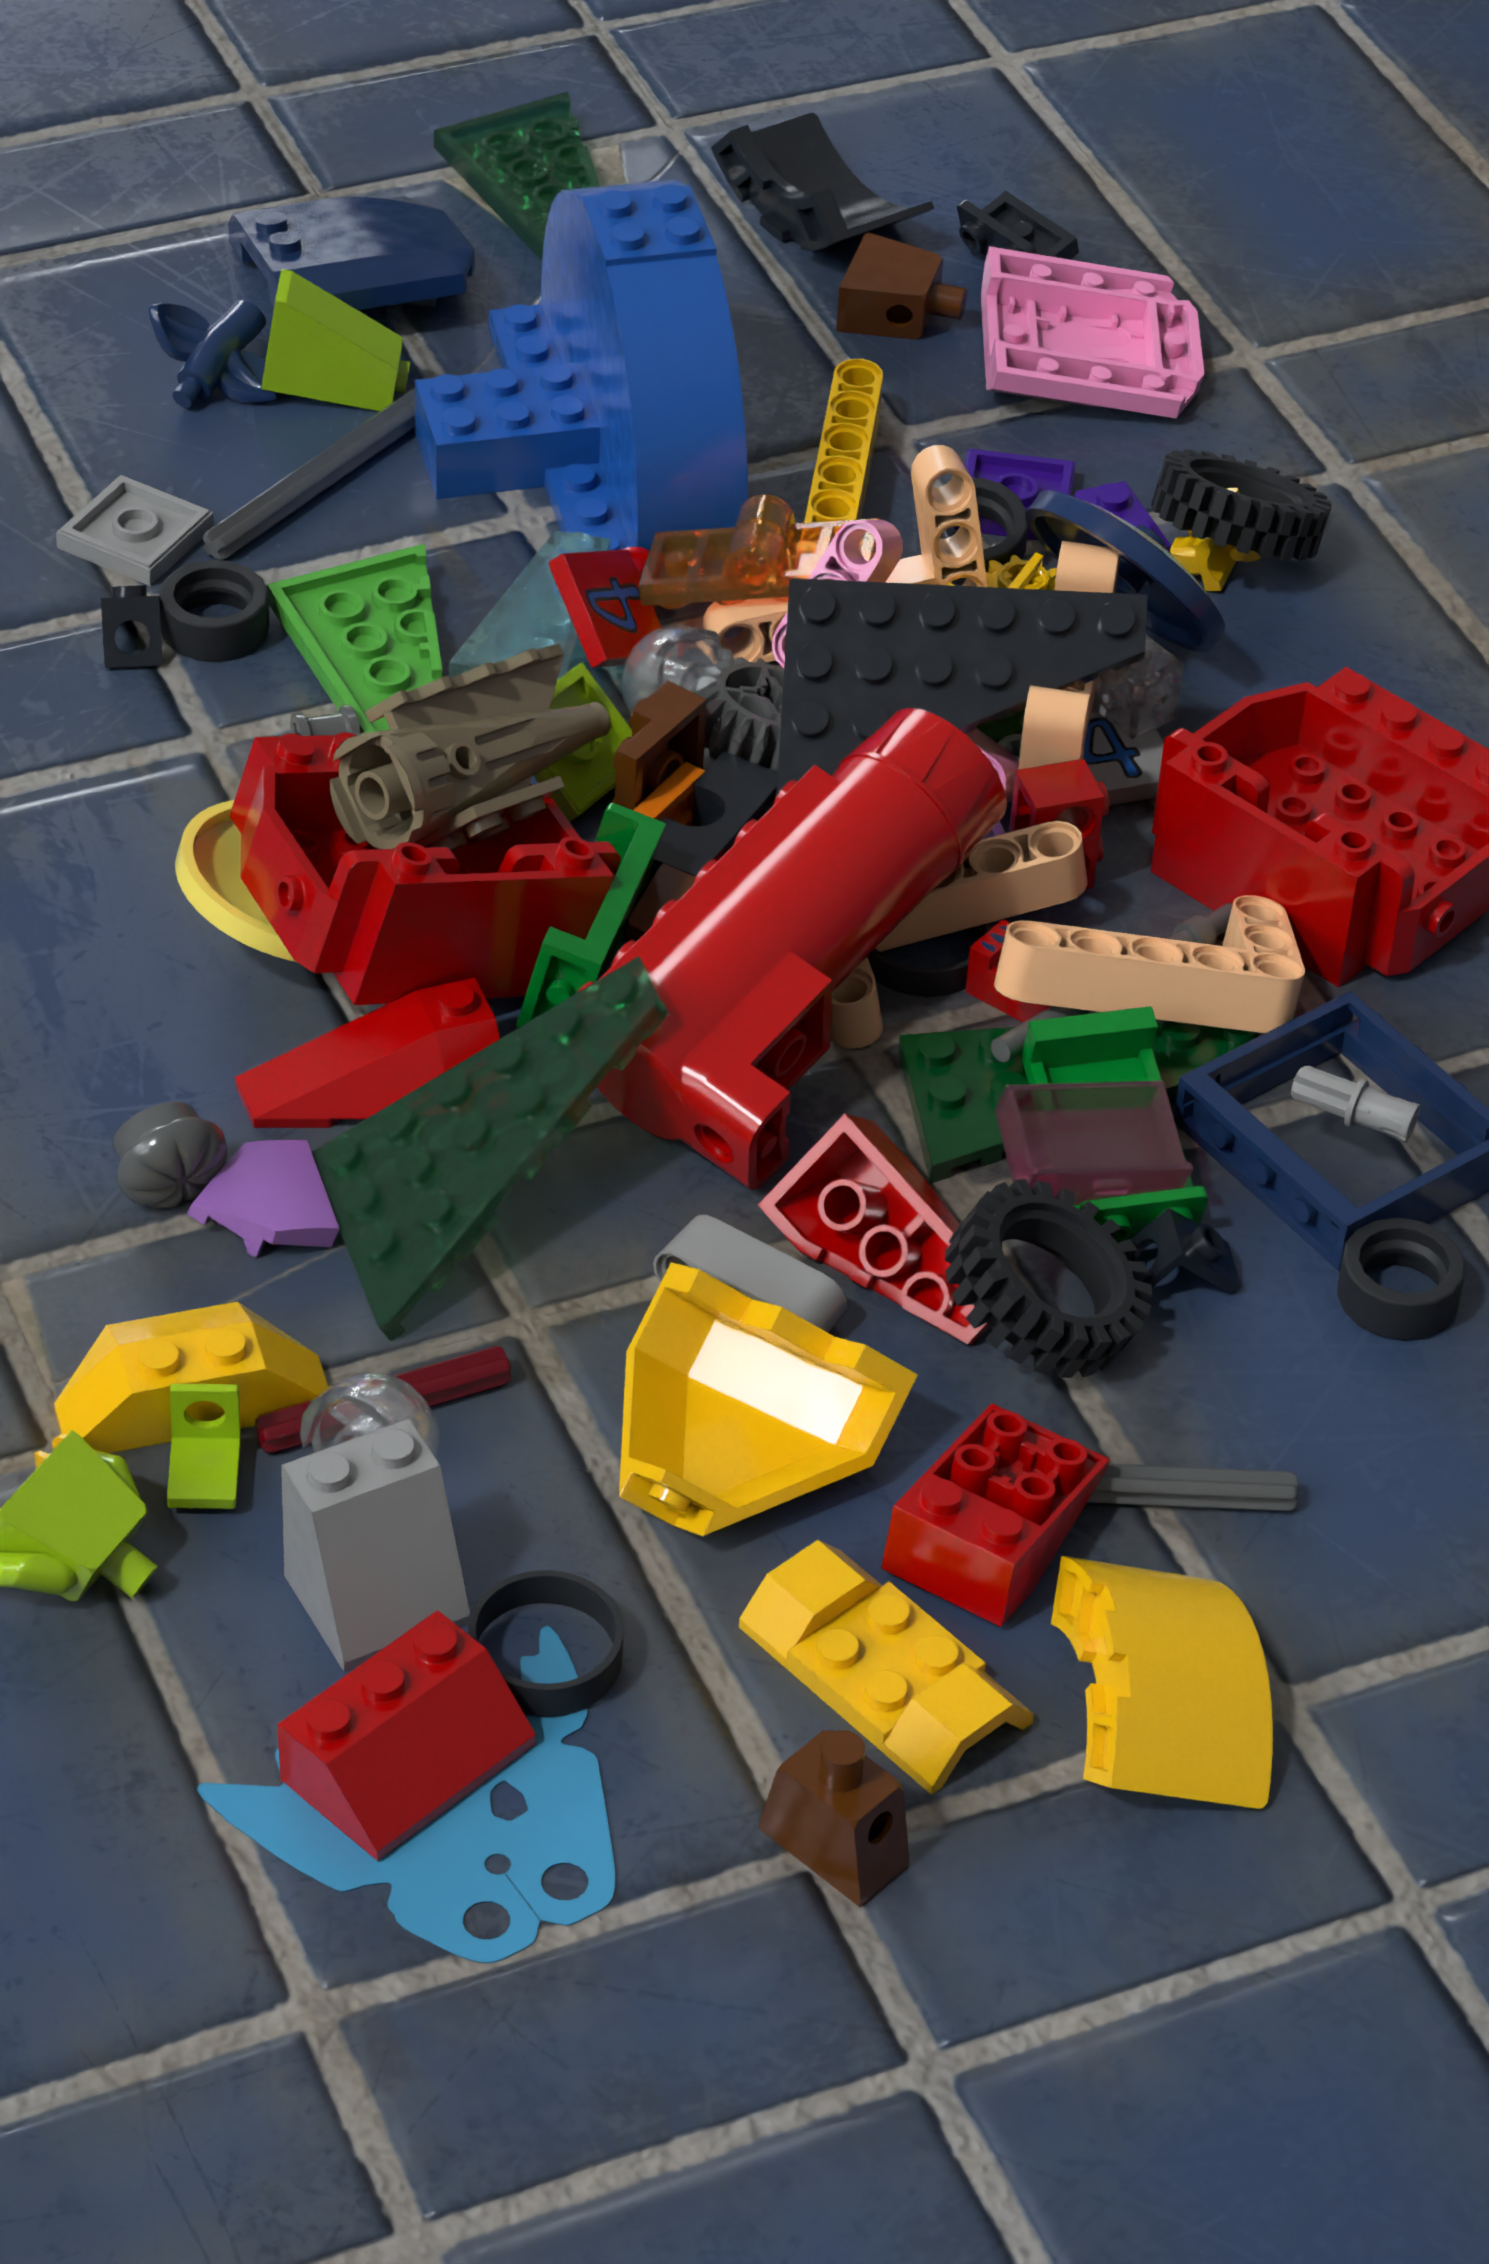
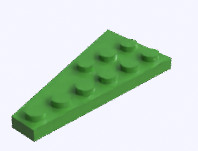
M425 544L267 584L269 606L337 710L339 711L340 706L352 705L358 718L361 733L390 730L385 717L370 723L365 711L401 690L407 692L442 677L441 656L435 613H433L431 585L427 572Z

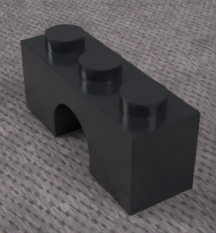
M723 751L694 784L692 826L683 825L666 817L662 819L661 822L666 823L645 890L663 863L696 877L708 861L712 859L718 861L733 846L736 836L747 822L753 819L759 821L773 807L777 794L778 772Z

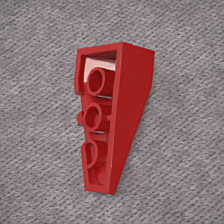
M475 977L415 990L235 1077V1087L253 1128H331L337 1123L338 1119H374V1128H395V1119H433V1128H459L515 1115V1102L496 1018Z
M844 1113L758 1204L760 1209L799 1252L816 1261L823 1262L848 1276V1279L881 1294L902 1306L904 1310L960 1341L972 1345L990 1327L985 1323L976 1329L973 1328L966 1317L972 1311L974 1305L958 1306L952 1294L959 1285L947 1282L945 1271L951 1263L944 1261L945 1251L951 1244L949 1242L951 1236L960 1224L912 1162L874 1121Z

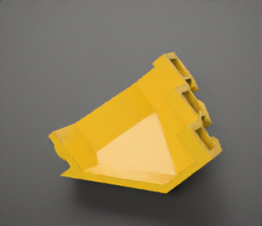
M671 1262L626 1351L619 1497L670 1525L691 1533L704 1536L872 1467L918 1374L865 1344L834 1337L781 1306L753 1300L700 1269Z

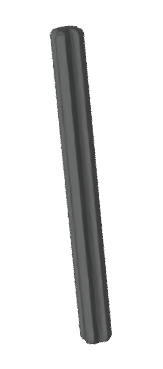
M415 388L206 531L203 535L205 543L203 549L208 556L212 555L217 561L226 560L414 429Z

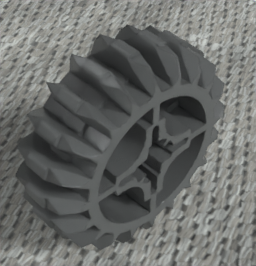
M737 657L734 663L727 660H719L716 666L705 668L702 677H699L696 687H693L691 692L707 699L704 748L709 749V756L711 758L717 759L725 751L778 772L784 668L780 664L778 666L770 665L762 658H758L756 662H749L743 657Z

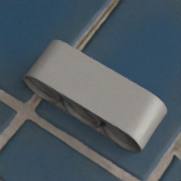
M697 1215L655 1256L653 1262L654 1272L660 1283L671 1262L700 1269L749 1298L781 1306L827 1333L845 1315L848 1308L847 1299L842 1289L833 1279L709 1215Z

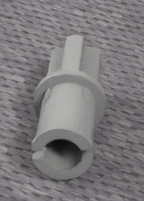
M1304 1066L1299 1069L1291 1089V1096L1294 1100L1343 1117L1345 1126L1352 1127L1356 1123L1385 1133L1404 1143L1409 1141L1420 1114V1104L1396 1098L1369 1087V1081L1361 1078L1358 1083H1354L1311 1066Z

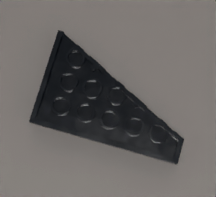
M790 578L776 797L789 781L796 780L798 782L814 765L832 775L846 756L880 729L899 710L916 708L931 712L950 722L966 734L975 730L978 724L988 720L997 721L1026 709L1030 685L1059 690L1074 684L1081 686L1097 679L1105 671L1110 669L1119 670L1143 660L1146 645L1148 595Z

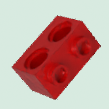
M1085 759L1016 770L1009 832L1053 821L1068 822L1076 826L1082 835L1088 883L1086 889L1093 888L1096 863L1102 861L1104 854L1103 841L1100 834L1102 817H1106L1109 813V797L1104 783L1095 780Z

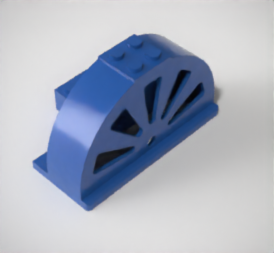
M677 179L562 190L557 194L549 212L545 231L541 274V304L531 306L517 304L508 308L488 310V328L502 368L484 373L456 376L444 374L435 378L415 380V436L436 499L545 487L568 553L642 547L650 550L658 557L661 563L660 579L758 568L764 564L765 549L748 508L745 417L731 315L716 255L717 248L690 185L685 186Z

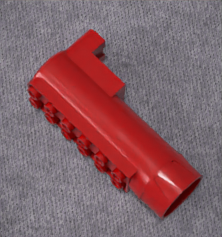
M906 708L897 711L880 729L846 756L832 775L814 765L798 782L796 780L789 781L778 793L773 807L759 821L753 819L747 822L736 836L733 846L718 861L715 859L708 861L697 874L693 886L678 901L674 899L668 901L657 913L652 927L637 942L631 940L621 947L613 959L611 968L596 983L593 981L587 982L578 990L570 1004V1013L573 1014L571 1020L573 1063L588 1073L605 1098L634 1124L655 1136L670 1140H682L750 1190L760 1188L789 1159V1138L785 1136L786 1116L790 1113L789 1090L830 1049L832 992L933 889L960 868L972 849L1004 817L1007 808L1006 794L1003 784L991 762L967 735L950 722L925 710Z

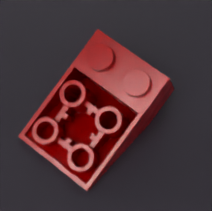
M991 1403L893 1506L881 1569L1002 1627L1034 1591L1107 1470L1110 1459L1084 1447L1075 1440L1060 1436L1024 1419L1015 1412L1005 1410Z

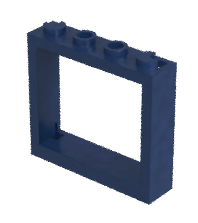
M1352 991L1223 1054L1179 1078L1174 1123L1338 1271L1341 1268L1345 1243L1357 1229L1375 1220L1404 1218L1429 1224L1489 1191V1108L1474 1097L1462 1083L1453 1079L1432 1061L1420 1047L1411 1043L1384 1020L1380 1013H1376ZM1353 1014H1355L1358 1017V1019L1354 1020ZM1342 1054L1388 1095L1420 1104L1418 1121L1450 1147L1458 1156L1357 1208L1241 1104L1294 1078L1299 1069L1304 1066L1315 1067Z

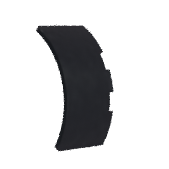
M808 113L751 132L749 126L746 125L731 130L711 147L721 171L740 202L750 200L762 214L760 216V225L781 242L792 239L800 243L802 250L826 248L861 236L865 232L869 233L935 209L932 201L915 207H903L890 203L873 193L852 173L842 160L815 113Z

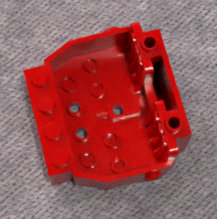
M1344 667L1318 687L1305 682L1244 697L1192 734L1186 729L1179 728L1164 739L1152 833L1156 836L1151 873L1213 911L1226 903L1233 904L1234 899L1244 895L1261 896L1279 903L1287 912L1304 967L1338 988L1367 965L1385 976L1410 972L1488 911L1489 749L1348 667Z
M342 732L336 735L302 736L289 733L282 736L254 737L230 813V818L241 833L240 878L294 961L313 973H333L353 1005L388 1004L415 990L474 977L485 998L526 996L542 942L550 926L581 939H586L617 873L621 856L610 842H587L581 839L557 804L549 796L543 799L547 807L546 810L516 823H513L511 817H509L507 820L511 829L482 842H477L475 837L469 838L467 835L465 838L468 844L455 851H451L448 847L425 848L411 842L400 843L395 849H378L373 847L368 841L357 844L347 834L336 815L330 794V779L339 777V764L341 759L333 761L335 751L344 740L356 734Z

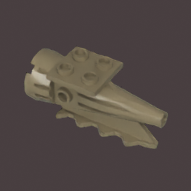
M560 644L537 650L535 648L528 649L497 663L488 662L453 677L447 675L407 692L401 690L365 711L370 723L385 717L390 730L365 732L349 737L336 749L333 761L341 759L339 777L330 779V794L336 815L344 830L357 844L368 841L373 847L378 849H395L400 843L411 842L425 848L448 847L451 851H455L468 844L465 838L467 835L469 838L475 837L477 842L488 840L511 829L507 818L511 817L513 823H516L547 809L543 799L565 787L560 776L530 786L532 776L593 740L607 735L611 725L609 714L606 708L598 702H591L581 706L550 709L564 657Z

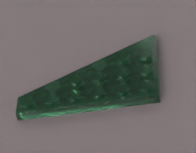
M639 956L312 1151L340 1232L377 1325L390 1341L401 1336L406 1331L400 1323L426 1291L430 1289L437 1293L450 1278L454 1266L471 1253L500 1218L495 1211L496 1207L521 1177L530 1182L543 1166L544 1159L548 1153L560 1146L590 1110L592 1105L587 1098L614 1067L622 1071L635 1056L639 1044L644 1039L650 1037L670 1014L650 970Z

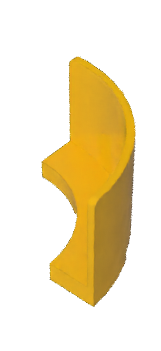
M1061 1556L1051 1625L1064 1632L1070 1640L1079 1661L1092 1663L1096 1678V1684L1090 1683L1085 1690L1087 1745L1083 1779L1114 1789L1256 1809L1265 1807L1269 1799L1273 1755L1271 1692L1265 1656L1258 1632L1249 1612L1239 1597L1223 1583L1211 1579Z

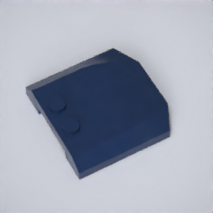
M406 196L388 199L370 197L327 198L236 212L232 214L228 222L231 246L242 262H255L268 282L269 302L273 308L281 269L295 272L356 310L463 294L467 289L466 277L473 276L475 271L474 249L445 211Z

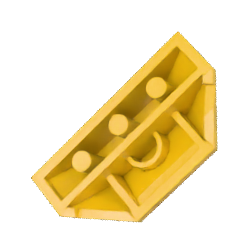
M237 1301L106 1325L55 1401L54 1407L61 1434L68 1435L73 1430L92 1449L114 1453L171 1442L169 1394L171 1384L238 1385L240 1429L254 1427L255 1418L259 1414L331 1393L319 1356ZM210 1401L194 1402L185 1409L192 1418L201 1421L216 1420L225 1413L221 1406Z

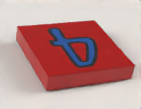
M629 549L563 553L548 562L592 668L658 662L672 654Z

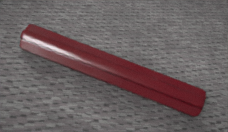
M492 1346L259 1414L255 1418L256 1437L265 1453H274L505 1385L511 1380L510 1362L502 1347Z

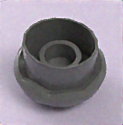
M166 1102L153 1105L138 1112L123 1123L115 1133L112 1142L115 1153L120 1160L118 1183L121 1191L137 1205L160 1210L171 1209L181 1204V1202L195 1200L221 1170L227 1160V1144L221 1128L212 1121L199 1118L194 1107L185 1102Z

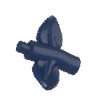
M245 300L236 301L212 326L203 316L183 305L155 302L148 308L156 339L169 357L177 361L186 362L177 374L179 386L173 392V399L178 405L189 408L196 399H207L216 387L224 397L243 403L272 401L279 397L278 392L261 389L266 361L253 352L242 350L266 326L265 316L257 306Z

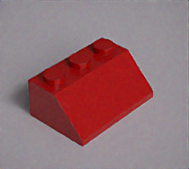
M438 1610L277 1724L280 1780L376 1861L386 1856L536 1744V1733L488 1650Z

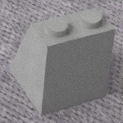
M410 1419L281 1465L284 1576L343 1672L358 1667L437 1610L460 1628L469 1624L470 1610L441 1467Z

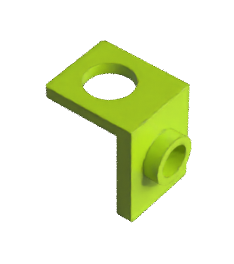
M171 1384L169 1394L172 1439L167 1506L169 1508H236L241 1445L239 1386L234 1384ZM210 1401L221 1406L225 1413L216 1420L201 1421L192 1418L185 1409L194 1402Z

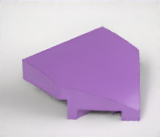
M264 1140L244 1143L191 1204L187 1214L203 1225L213 1219L217 1222V1225H223L243 1238L247 1253L255 1258L260 1255L265 1241L270 1244L332 1247L340 1229L307 1140Z

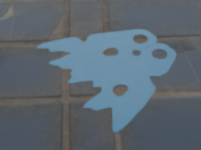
M549 1626L541 1628L539 1654L535 1656H522L520 1659L521 1680L550 1684L578 1678L574 1664L558 1634ZM587 1708L575 1713L554 1717L525 1715L536 1733V1744L379 1861H376L284 1782L280 1787L202 1783L197 1788L200 1796L231 1825L295 1869L337 1891L343 1892L367 1885L389 1883L392 1888L387 1902L388 1909L395 1915L396 1922L402 1928L467 1960L479 1963L501 1961L535 1942L540 1920L565 1926L577 1923L605 1908L614 1895L615 1864L598 1758L585 1748L561 1742L564 1737L582 1728L587 1717ZM278 1748L275 1752V1758L280 1771ZM503 1781L509 1783L523 1795L528 1808L525 1813L511 1821L496 1817L492 1813L490 1793L496 1785ZM495 1854L504 1855L510 1860V1869L503 1874L490 1873L485 1867L486 1859ZM560 1863L573 1864L585 1872L588 1878V1887L578 1898L571 1900L555 1899L549 1896L541 1885L542 1876L545 1871L551 1866ZM481 1902L499 1904L507 1910L510 1916V1926L500 1937L479 1939L466 1931L463 1924L466 1911L474 1904Z

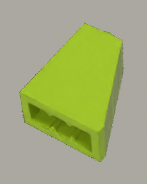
M281 269L262 380V390L381 411L393 402L394 392L405 394L410 361L400 359L403 337L295 272Z

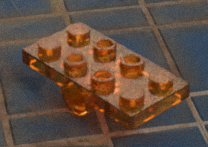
M757 495L748 499L742 505L735 527L656 532L638 585L642 606L660 605L666 609H677L696 602L716 601L718 604L726 606L736 605L747 599L773 598L779 602H788L790 578L808 579L839 529L844 524L858 520L795 524L793 511L785 501L773 495ZM880 518L859 520H880ZM867 531L861 539L860 550L862 556L870 562L876 553V541L871 533Z

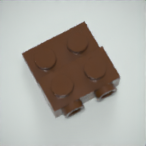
M667 680L649 697H644L638 701L632 710L629 720L632 737H627L622 741L613 760V766L616 769L613 803L634 810L685 762L703 769L707 699Z

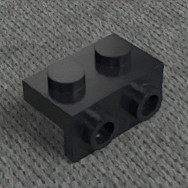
M1007 191L999 195L982 210L968 200H964L957 206L961 226L959 229L960 237L964 244L974 253L981 252L987 256L989 246L1069 260L1079 253L1078 242L1075 236Z

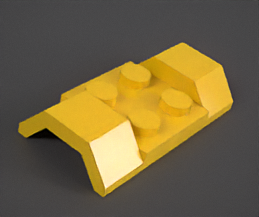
M820 1540L815 1541L767 1573L739 1618V1628L931 1795L943 1787L965 1750L1003 1723L1007 1722L1022 1730L1033 1723L1034 1713L985 1673L986 1663L891 1582L888 1581L881 1585L840 1549Z

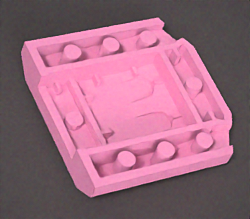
M989 246L984 264L981 289L986 390L1081 406L1106 407L1177 418L1198 393L1205 374L1198 311L1189 300L1176 299L1171 293L1174 282L1166 275Z

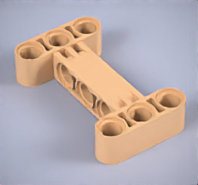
M1062 541L1054 590L1116 593L1120 554L1110 547ZM1105 672L1101 673L1097 679L1081 686L1074 684L1062 690L1030 685L1024 715L1018 770L1083 759L1085 739L1095 691H1102Z

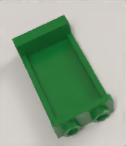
M615 803L608 804L595 842H610L619 853L621 862L585 940L551 926L549 927L538 954L516 1024L517 1028L572 1049L571 1020L573 1014L570 1013V1004L575 994L584 984L590 981L596 983L611 968L613 959L624 941L628 918L644 893L666 823Z
M1152 1006L1029 1021L1021 1054L1059 1192L1062 1188L1076 1193L1073 1206L1079 1210L1087 1201L1100 1208L1093 1219L1102 1226L1111 1218L1121 1228L1113 1237L1117 1243L1133 1238L1168 1207L1200 1225L1208 1202L1205 1187L1193 1186L1154 1057L1152 1046L1158 1025Z

